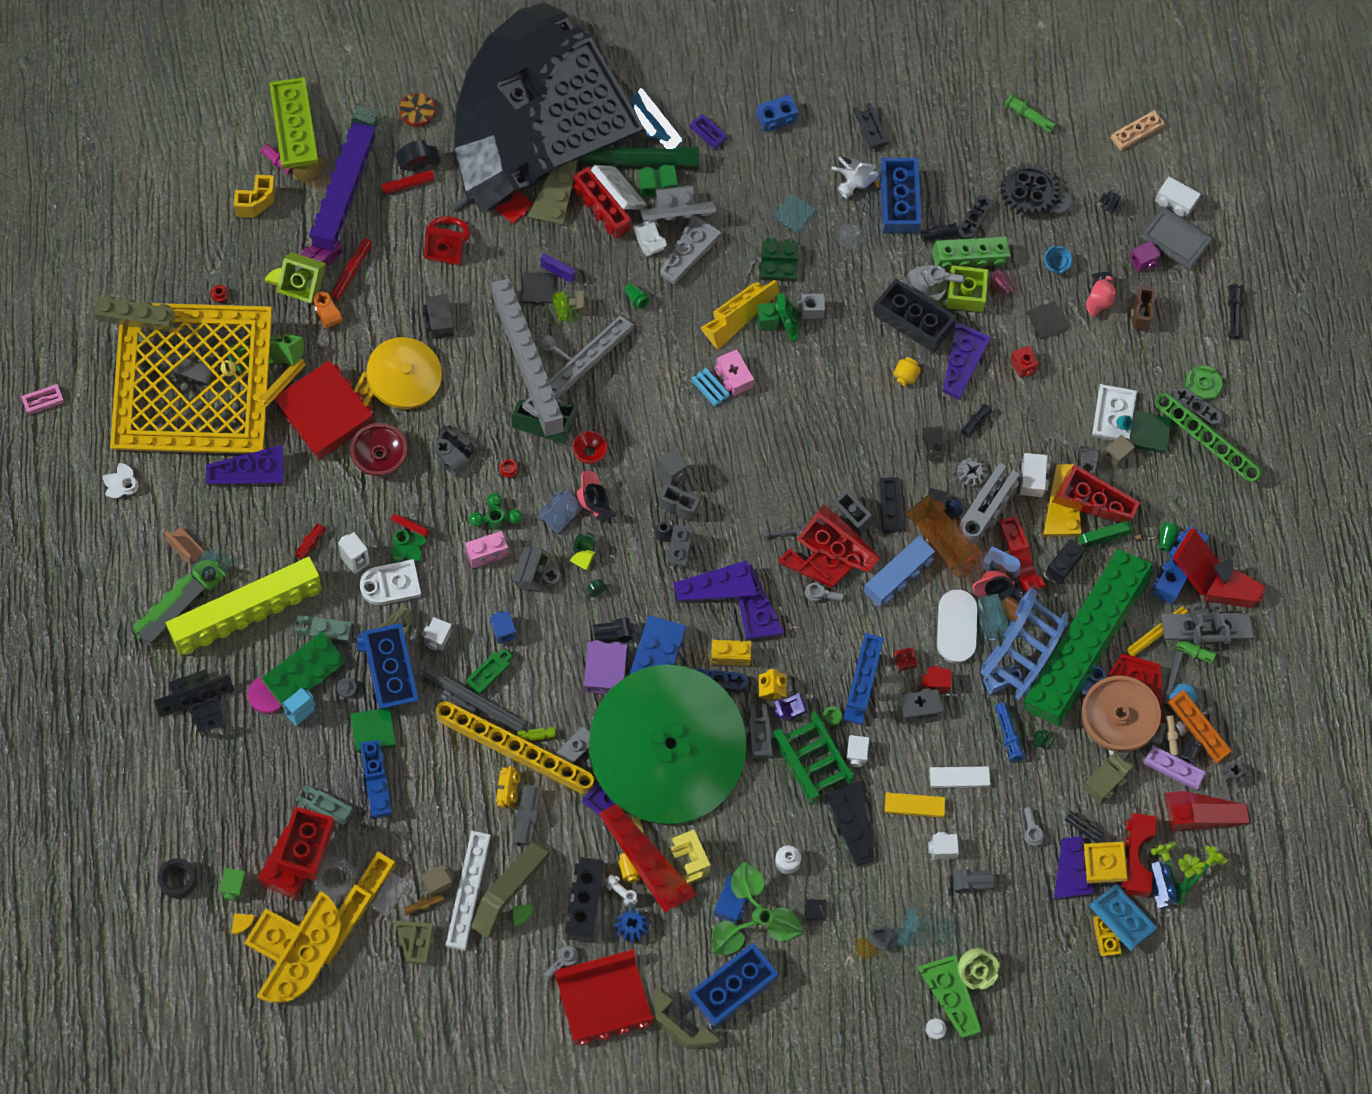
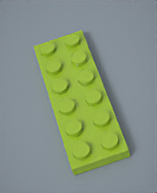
M305 77L269 82L282 170L319 164Z

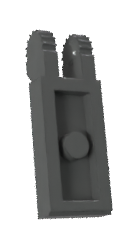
M762 704V717L755 718V706L750 705L749 726L752 758L772 757L767 704Z

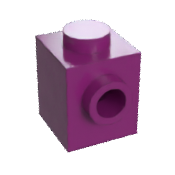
M1150 241L1132 249L1129 259L1137 272L1145 269L1150 270L1157 266L1160 251Z

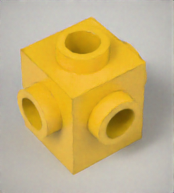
M770 669L766 673L760 674L759 697L772 702L777 699L786 698L787 675L780 673L776 669Z

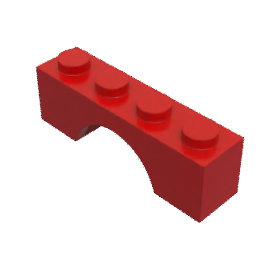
M1133 813L1130 819L1126 820L1125 830L1128 831V838H1125L1124 842L1125 850H1127V881L1121 882V888H1124V892L1127 895L1148 898L1151 894L1153 873L1145 869L1140 863L1138 849L1142 844L1153 840L1156 831V816Z

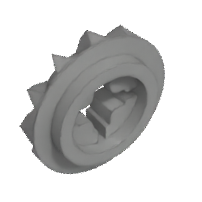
M969 457L966 460H962L959 464L957 475L965 485L978 486L986 480L988 469H986L984 462L982 463L978 458L971 459ZM969 468H971L972 470L977 468L976 474H968L970 470Z

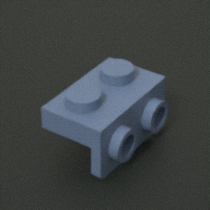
M569 490L555 493L552 497L553 501L543 506L537 517L539 520H544L556 534L560 533L583 508Z

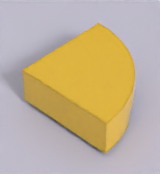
M234 913L232 935H238L247 930L253 924L255 916Z

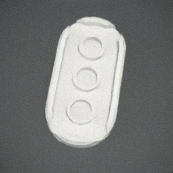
M951 590L942 596L938 606L937 650L947 662L961 664L970 659L976 649L977 603L968 592Z

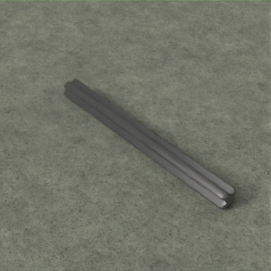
M427 667L424 670L423 677L449 690L452 694L457 695L516 731H523L526 723L433 668Z

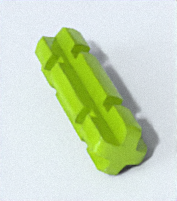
M547 727L545 730L544 728L528 730V732H525V730L518 731L517 736L530 742L545 740L546 737L548 739L555 738L556 731L554 727Z

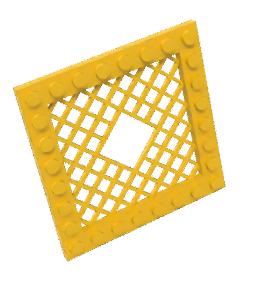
M152 303V305H156V306H159L160 304H165V303ZM166 304L171 306L176 314L174 324H181L176 329L173 327V332L166 338L159 330H154L146 337L141 332L143 328L119 324L110 442L111 450L249 454L264 450L266 407H261L258 400L268 390L272 307ZM190 325L199 326L194 330ZM209 325L219 326L213 330ZM184 326H187L192 331L186 338H183L179 333ZM206 326L211 333L203 339L197 332ZM224 326L230 333L221 339L216 333ZM228 326L237 327L232 331ZM243 327L249 334L240 340L235 333ZM139 334L144 338L140 344H138ZM158 334L163 341L155 347L150 342V339ZM176 334L182 341L174 347L168 340ZM196 335L201 342L193 348L187 341ZM214 335L220 342L211 348L206 341ZM231 336L238 341L232 349L225 343ZM251 337L249 349L244 342ZM145 343H148L153 348L147 355H144L140 350ZM167 343L172 350L164 356L158 349ZM185 343L191 350L185 356H182L177 350ZM204 344L210 351L201 357L196 350ZM223 344L228 352L220 357L215 350ZM242 345L248 352L239 358L234 351ZM137 352L143 357V358H142L140 361H138V362H137ZM157 352L162 359L154 365L148 358ZM175 352L181 359L172 365L167 358ZM194 353L217 379L189 403L166 376ZM213 353L218 358V361L210 366L205 359ZM232 354L237 359L235 365L237 366L241 363L246 371L240 376L235 373L236 379L228 385L223 380L225 375L219 376L214 368L223 363ZM250 355L248 367L243 360ZM146 360L152 367L143 373L138 367ZM165 361L171 368L162 374L157 367ZM226 364L227 372L231 371L230 367ZM136 370L142 375V376H141L139 379H137V380H136ZM155 370L160 377L152 383L147 376ZM247 374L248 386L241 380ZM145 379L150 386L142 392L137 384ZM164 379L169 387L161 392L156 385ZM219 381L226 386L220 394L212 388ZM240 382L245 389L237 395L232 387ZM152 388L159 393L153 401L146 396ZM136 389L140 395L134 399ZM173 389L178 396L170 402L164 395ZM211 390L216 397L208 403L202 396ZM227 391H230L235 398L227 404L222 396ZM246 392L247 404L240 398ZM144 397L149 404L141 410L135 403ZM163 398L168 405L160 411L154 404ZM180 398L187 404L181 411L173 405ZM201 399L206 406L198 412L192 405ZM219 399L225 406L217 413L211 405ZM239 400L244 407L236 413L230 406ZM135 407L139 413L133 417V408ZM150 407H153L158 413L150 420L144 413ZM172 407L177 414L168 420L163 413ZM188 408H191L196 415L188 421L182 414ZM209 408L215 415L206 421L201 414ZM229 409L234 416L226 422L220 415ZM246 410V420L244 422L239 415ZM142 415L148 422L139 428L134 421ZM162 416L167 423L158 429L153 422ZM180 416L186 423L178 430L172 423ZM199 417L205 424L196 430L191 423ZM218 417L224 425L216 431L210 424ZM237 418L243 425L234 431L229 424ZM149 425H152L153 428H154L156 431H144V430H145ZM170 425L176 432L163 430ZM189 426L194 432L182 431ZM208 426L214 433L202 431ZM227 427L232 433L220 432ZM245 428V434H239Z

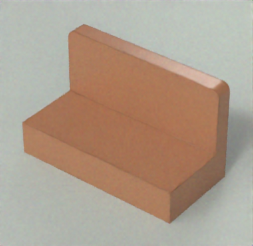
M182 527L172 534L168 531L164 533L166 541L191 568L206 556L202 548Z

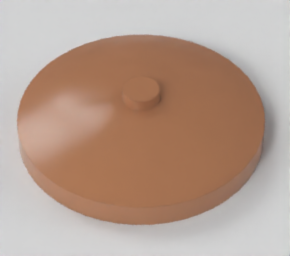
M1112 676L1097 682L1090 688L1083 701L1081 717L1087 734L1098 745L1111 751L1130 752L1145 746L1154 737L1160 724L1161 710L1157 697L1147 685L1131 677Z

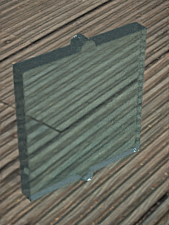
M791 194L776 211L773 218L782 223L783 227H788L795 233H798L815 213L816 209L805 203V200H801Z

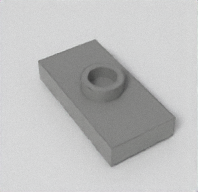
M582 726L556 752V756L572 764L577 762L589 750V731Z

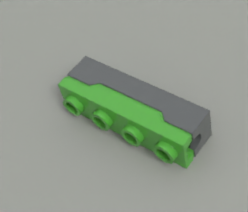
M189 574L181 577L176 582V586L171 591H167L163 595L162 600L158 604H154L149 609L148 614L135 623L133 629L136 636L154 649L169 634L166 622L193 610L207 596L205 587Z

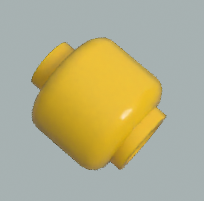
M908 357L899 360L893 372L894 377L897 379L896 382L903 386L914 384L921 371V368L918 366L919 363Z

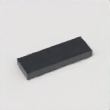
M899 477L879 478L883 533L902 532Z

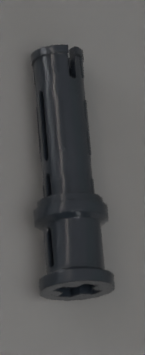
M1231 284L1228 286V291L1230 292V299L1228 300V306L1230 307L1229 337L1232 340L1241 339V308L1244 305V300L1242 299L1244 286L1241 284Z

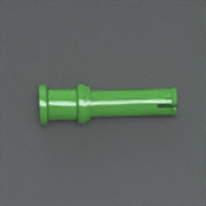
M1014 93L1005 102L1004 106L1017 112L1018 116H1025L1048 131V133L1054 130L1053 127L1056 126V123L1029 107L1027 101L1023 102Z

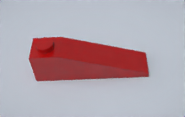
M824 504L797 537V540L811 551L823 553L834 560L836 558L844 561L847 565L865 572H869L880 559L835 512Z
M1188 791L1165 793L1171 831L1250 823L1246 804Z

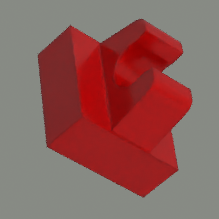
M913 647L894 651L898 671L917 668L918 663Z

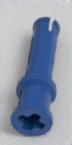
M999 703L995 706L1005 737L1004 746L1008 749L1009 761L1017 762L1024 759L1026 754L1022 751L1020 745L1021 738L1016 735L1007 703Z

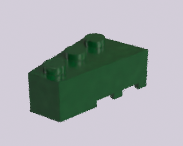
M518 400L512 414V428L562 444L566 443L578 415V402H573V404L557 402L563 416L564 432L545 436L539 418L523 409L522 404L526 400Z

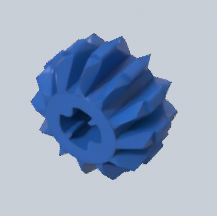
M634 908L630 909L629 914L626 910H623V916L618 915V922L615 923V928L619 929L617 935H623V941H626L628 937L631 943H634L635 937L638 941H641V935L646 936L648 934L646 929L649 928V923L645 922L647 916H641V910L634 913ZM629 923H631L632 925L636 924V928L633 929L632 926L629 927Z

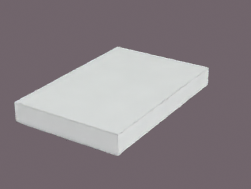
M594 165L591 171L623 209L645 208L646 203L615 166Z
M1100 384L1092 437L1114 441L1122 434L1125 438L1130 439L1131 429L1128 431L1119 429L1116 420L1119 416L1128 415L1133 421L1137 391Z

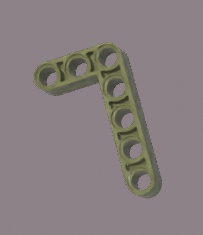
M532 841L485 893L471 928L489 939L497 929L507 904L546 862L550 852Z

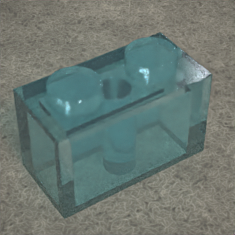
M998 594L979 597L977 610L986 641L1004 638L1005 636L1003 635L1008 627Z

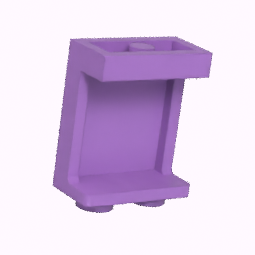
M598 640L588 642L584 693L607 694L615 684L624 678L627 645H623L620 642L608 644Z

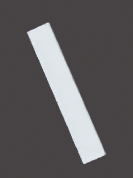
M471 831L446 941L447 948L466 951L491 834Z

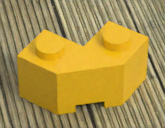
M255 175L254 191L235 190L234 210L236 217L255 218L274 203L276 184L273 175Z

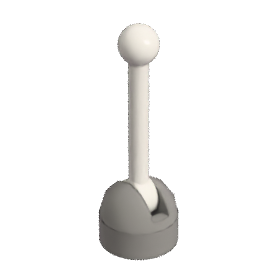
M549 334L541 342L540 347L544 350H555L570 361L572 359L556 347L555 339Z

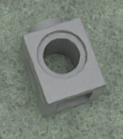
M824 294L801 295V301L797 302V310L801 312V319H824ZM807 305H813L814 308H809Z

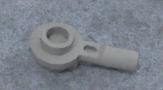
M933 266L928 272V279L934 284L942 283L944 280L963 283L965 279L964 275L945 272V269L940 266Z
M811 583L805 589L806 598L812 602H817L822 598L837 601L843 600L842 593L824 590V586L818 583Z
M1028 807L1024 809L1028 825L1024 839L1029 845L1038 846L1044 840V833L1035 824L1032 808Z
M564 946L559 950L558 961L543 974L547 980H550L555 975V970L575 964L578 958L575 948Z

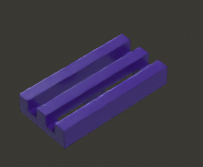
M703 114L690 124L689 128L714 150L717 149L718 145L721 146L723 141L728 140V136ZM700 121L704 122L710 129L705 127ZM712 131H714V132L720 137V139L717 138V137L712 133Z
M542 254L540 257V267L571 284L575 280V269L547 254Z

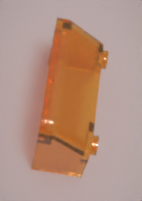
M928 494L905 514L917 525L949 565L950 571L961 580L980 560L981 556L979 554L982 551L975 543L973 545L970 544L944 511L947 508L941 500L936 501Z

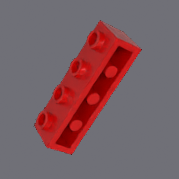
M589 167L574 175L573 189L575 193L582 196L587 208H591L594 211V216L599 222L602 221L609 235L612 234L617 239L631 230L630 217Z

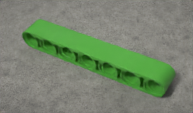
M1162 393L1156 397V406L1243 478L1248 481H1256L1261 478L1263 471L1258 464L1173 395ZM1165 396L1169 399L1167 407L1161 404V400ZM1179 408L1184 411V416L1181 419L1176 417V410ZM1193 420H1196L1199 424L1195 431L1190 428V423ZM1207 432L1213 434L1211 442H1207L1204 438ZM1223 443L1228 447V451L1225 454L1219 451V447ZM1237 455L1242 458L1240 466L1234 464V458ZM1251 467L1257 470V475L1254 478H1251L1248 474Z

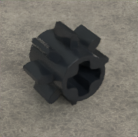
M1109 191L1108 194H1102L1099 200L1102 203L1101 208L1110 213H1113L1114 210L1118 211L1123 202L1119 201L1121 196L1113 191Z

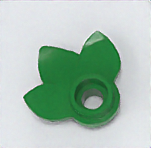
M398 530L392 537L394 545L391 548V556L396 563L401 562L404 558L407 560L414 559V562H418L421 559L419 546L424 545L427 541L423 535L416 532L409 533L406 530ZM403 537L406 540L404 542H400L399 539Z

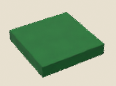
M390 708L351 713L356 753L361 752L360 743L380 740L381 749L396 747Z

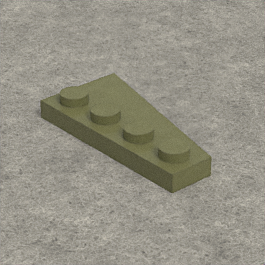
M579 159L552 170L527 216L528 219L564 225Z

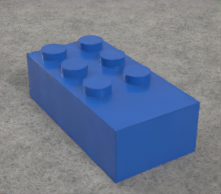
M882 158L880 164L882 233H919L921 211L918 158Z
M648 615L630 674L651 666L676 665L685 636L686 626Z
M402 623L363 631L362 636L378 709L418 701Z
M752 943L690 991L689 998L712 1027L716 1029L777 981L779 974L756 945Z

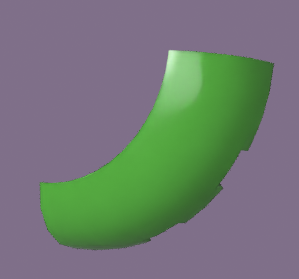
M271 334L269 363H286L294 366L303 355V338L290 334H284V337H274ZM246 340L244 344L250 349V341L247 342ZM234 343L229 347L232 349L237 343ZM242 345L234 351L239 358L248 352ZM232 354L228 356L230 361L234 363L237 361ZM250 355L243 360L248 367ZM241 363L236 366V369L240 372L246 370Z

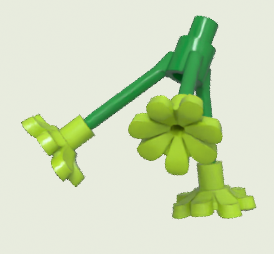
M1172 842L1165 847L1164 845H1159L1157 848L1151 849L1152 855H1162L1163 861L1170 868L1171 878L1177 894V904L1183 905L1184 898H1187V894L1208 867L1211 868L1215 862L1221 866L1228 862L1222 854L1217 853L1218 850L1214 846L1211 848L1206 845L1205 850L1209 858L1205 863L1199 862L1200 859L1198 857L1191 859L1190 854H1185L1184 859H1179L1178 865H1180L1181 871L1185 872L1183 883L1177 881L1170 862L1172 859L1169 852L1176 846V843ZM1196 873L1197 875L1188 884L1189 878L1193 877V875Z

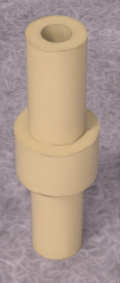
M1173 715L1165 716L1167 725L1166 739L1169 740L1170 753L1178 755L1177 730L1175 731Z

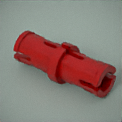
M316 523L308 536L303 538L300 547L294 552L295 556L300 560L305 559L309 552L316 548L317 542L327 531L326 528Z

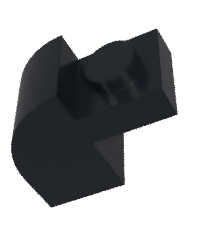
M426 140L410 142L395 154L400 170L415 172L422 164L437 166L441 162L436 146L427 145Z

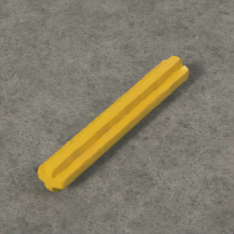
M300 359L294 366L291 365L260 397L258 402L261 407H268L305 367L306 364L303 359Z
M1180 607L1173 614L1189 613L1185 607ZM1162 623L1128 647L1127 654L1135 657L1163 635Z

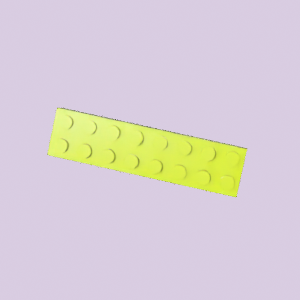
M307 557L167 621L166 625L170 637L179 655H188L200 646H208L213 640L225 638L237 629H245L250 623L262 621L266 616L272 613H279L289 605H297L302 599L318 595L322 591L320 577L310 557Z

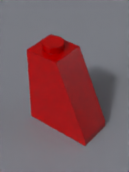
M1233 568V573L1225 584L1222 583L1218 576L1216 577L1204 601L1253 608L1256 603L1260 604L1265 594L1262 592L1266 586Z

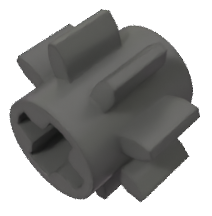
M1237 760L1233 764L1227 762L1225 765L1226 769H1223L1221 774L1225 775L1224 782L1228 781L1232 783V786L1236 782L1242 784L1244 781L1242 777H1246L1248 772L1244 771L1243 767L1245 765L1237 763Z

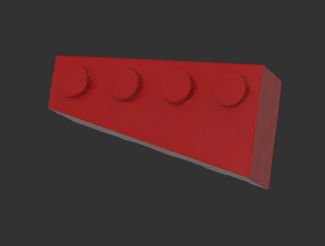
M1074 465L1067 471L1052 503L1118 523L1130 521L1141 503L1077 465Z

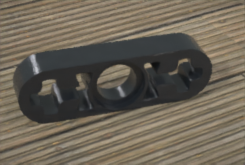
M979 196L974 201L959 227V239L974 238L991 207V200L987 196ZM985 203L980 212L978 210L980 204ZM975 215L979 218V221L972 222L969 217ZM968 226L971 227L969 233L964 235L963 233L966 232Z

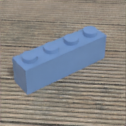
M918 536L865 584L864 593L879 607L884 603H890L897 591H903L911 578L913 580L916 579L924 566L927 568L933 563L935 550Z

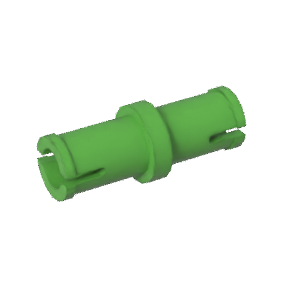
M1179 640L1176 647L1177 650L1192 655V658H1199L1211 665L1217 654L1202 648L1200 644L1195 645L1186 640Z

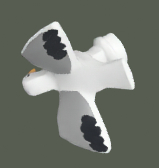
M839 156V161L847 169L835 166L831 168L842 173L847 178V181L841 183L837 188L846 199L853 195L855 188L864 189L873 181L877 187H880V174L874 171L876 165Z

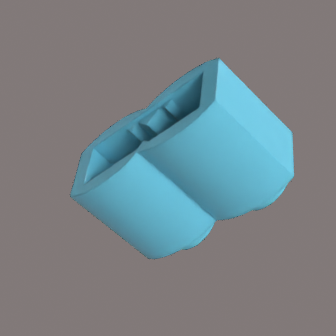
M300 688L282 703L286 716L295 726L299 725L315 711L314 697L307 689L304 691Z

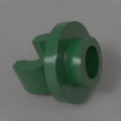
M1046 729L1038 730L1033 736L1034 746L1036 747L1041 745L1048 748V746L1053 745L1055 740L1047 735Z

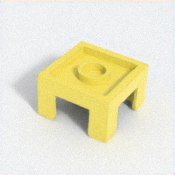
M695 830L672 838L675 846L671 847V852L674 858L688 854L691 863L685 865L687 875L683 877L688 884H692L709 877L710 863Z

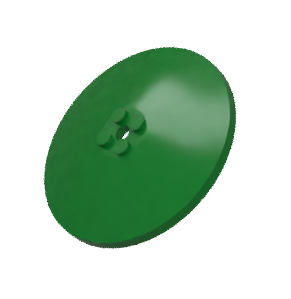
M657 665L638 670L626 676L604 696L592 719L589 732V756L593 772L601 788L622 810L644 821L676 824L691 821L709 813L731 793L744 766L746 734L737 706L729 694L716 681L688 667ZM668 738H673L676 742L673 749H668L665 745Z

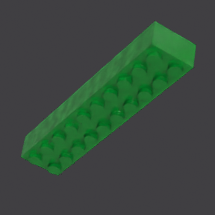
M1117 549L1024 699L1026 712L1058 727L1061 726L1153 575L1152 563Z

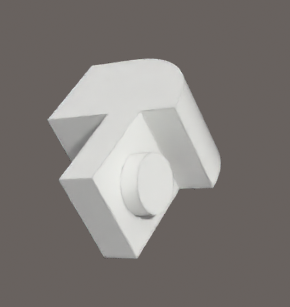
M645 221L633 226L638 243L646 256L664 250L663 247L667 246L665 239L659 236L655 222Z

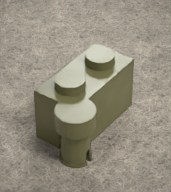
M1115 751L1085 782L1083 789L1099 804L1104 799L1108 801L1115 794L1113 790L1117 786L1121 788L1127 782L1126 776L1133 769L1134 765L1129 760L1126 761Z

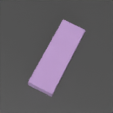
M1154 745L1144 761V764L1196 791L1206 773Z

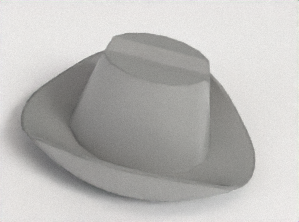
M920 266L911 270L905 278L907 286L933 302L943 297L947 289V280L939 284L931 283L928 279V272L933 266Z

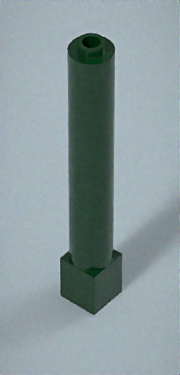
M605 147L579 158L577 165H674L677 169H699V147H677V149Z

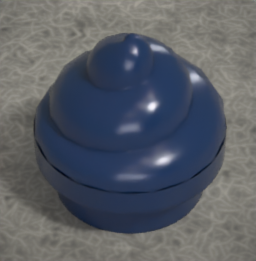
M950 499L945 504L944 512L950 518L959 517L963 513V505L959 500Z

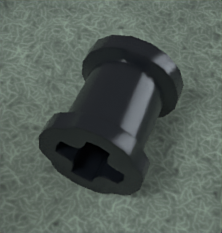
M1188 740L1187 748L1184 754H1181L1180 759L1195 766L1197 763L1196 759L1204 747L1194 740Z

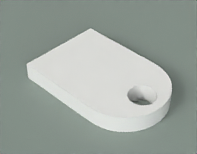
M414 559L378 566L366 571L360 580V590L364 599L374 605H385L421 597ZM373 584L375 589L368 592L365 590V586Z

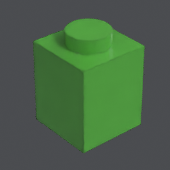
M224 869L220 894L225 900H242L247 878L245 871Z

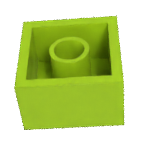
M293 252L289 253L283 260L277 292L308 303L314 302L315 294L320 292L326 263Z
M951 265L950 273L964 275L965 279L963 283L948 281L946 308L983 312L986 303L988 269Z

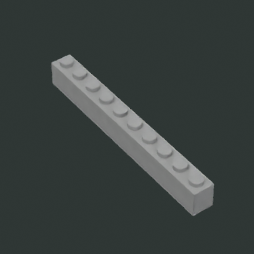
M508 278L491 282L493 300L545 436L564 432L563 416L511 281Z

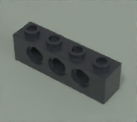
M580 857V862L575 864L574 875H577V881L572 882L571 894H574L573 902L569 901L568 913L571 914L570 921H566L564 932L568 933V940L592 943L604 860ZM590 877L593 881L590 884H585L582 882V879ZM586 896L590 900L587 903H581L579 898ZM580 915L585 916L586 921L579 923L576 921V917Z

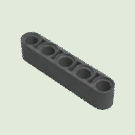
M144 344L140 348L144 355H147L153 349L148 344ZM158 349L164 356L168 353V351ZM137 352V362H138V361H140L143 357ZM155 352L148 359L155 365L162 358ZM174 353L167 358L172 365L181 359ZM189 358L167 375L168 377L206 389L216 378L205 364ZM145 360L139 367L149 370L152 366ZM165 361L157 367L162 374L171 368Z

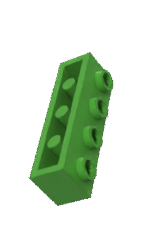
M1006 237L936 241L932 248L935 266H940L945 270L951 269V265L978 268L986 266L1001 267L1006 265L1010 258Z

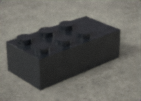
M896 278L874 304L873 315L932 353H935L955 328L956 316Z

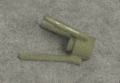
M401 606L398 611H395L378 628L402 623V626L405 625L403 630L405 637L413 623L411 620L413 613L407 607Z

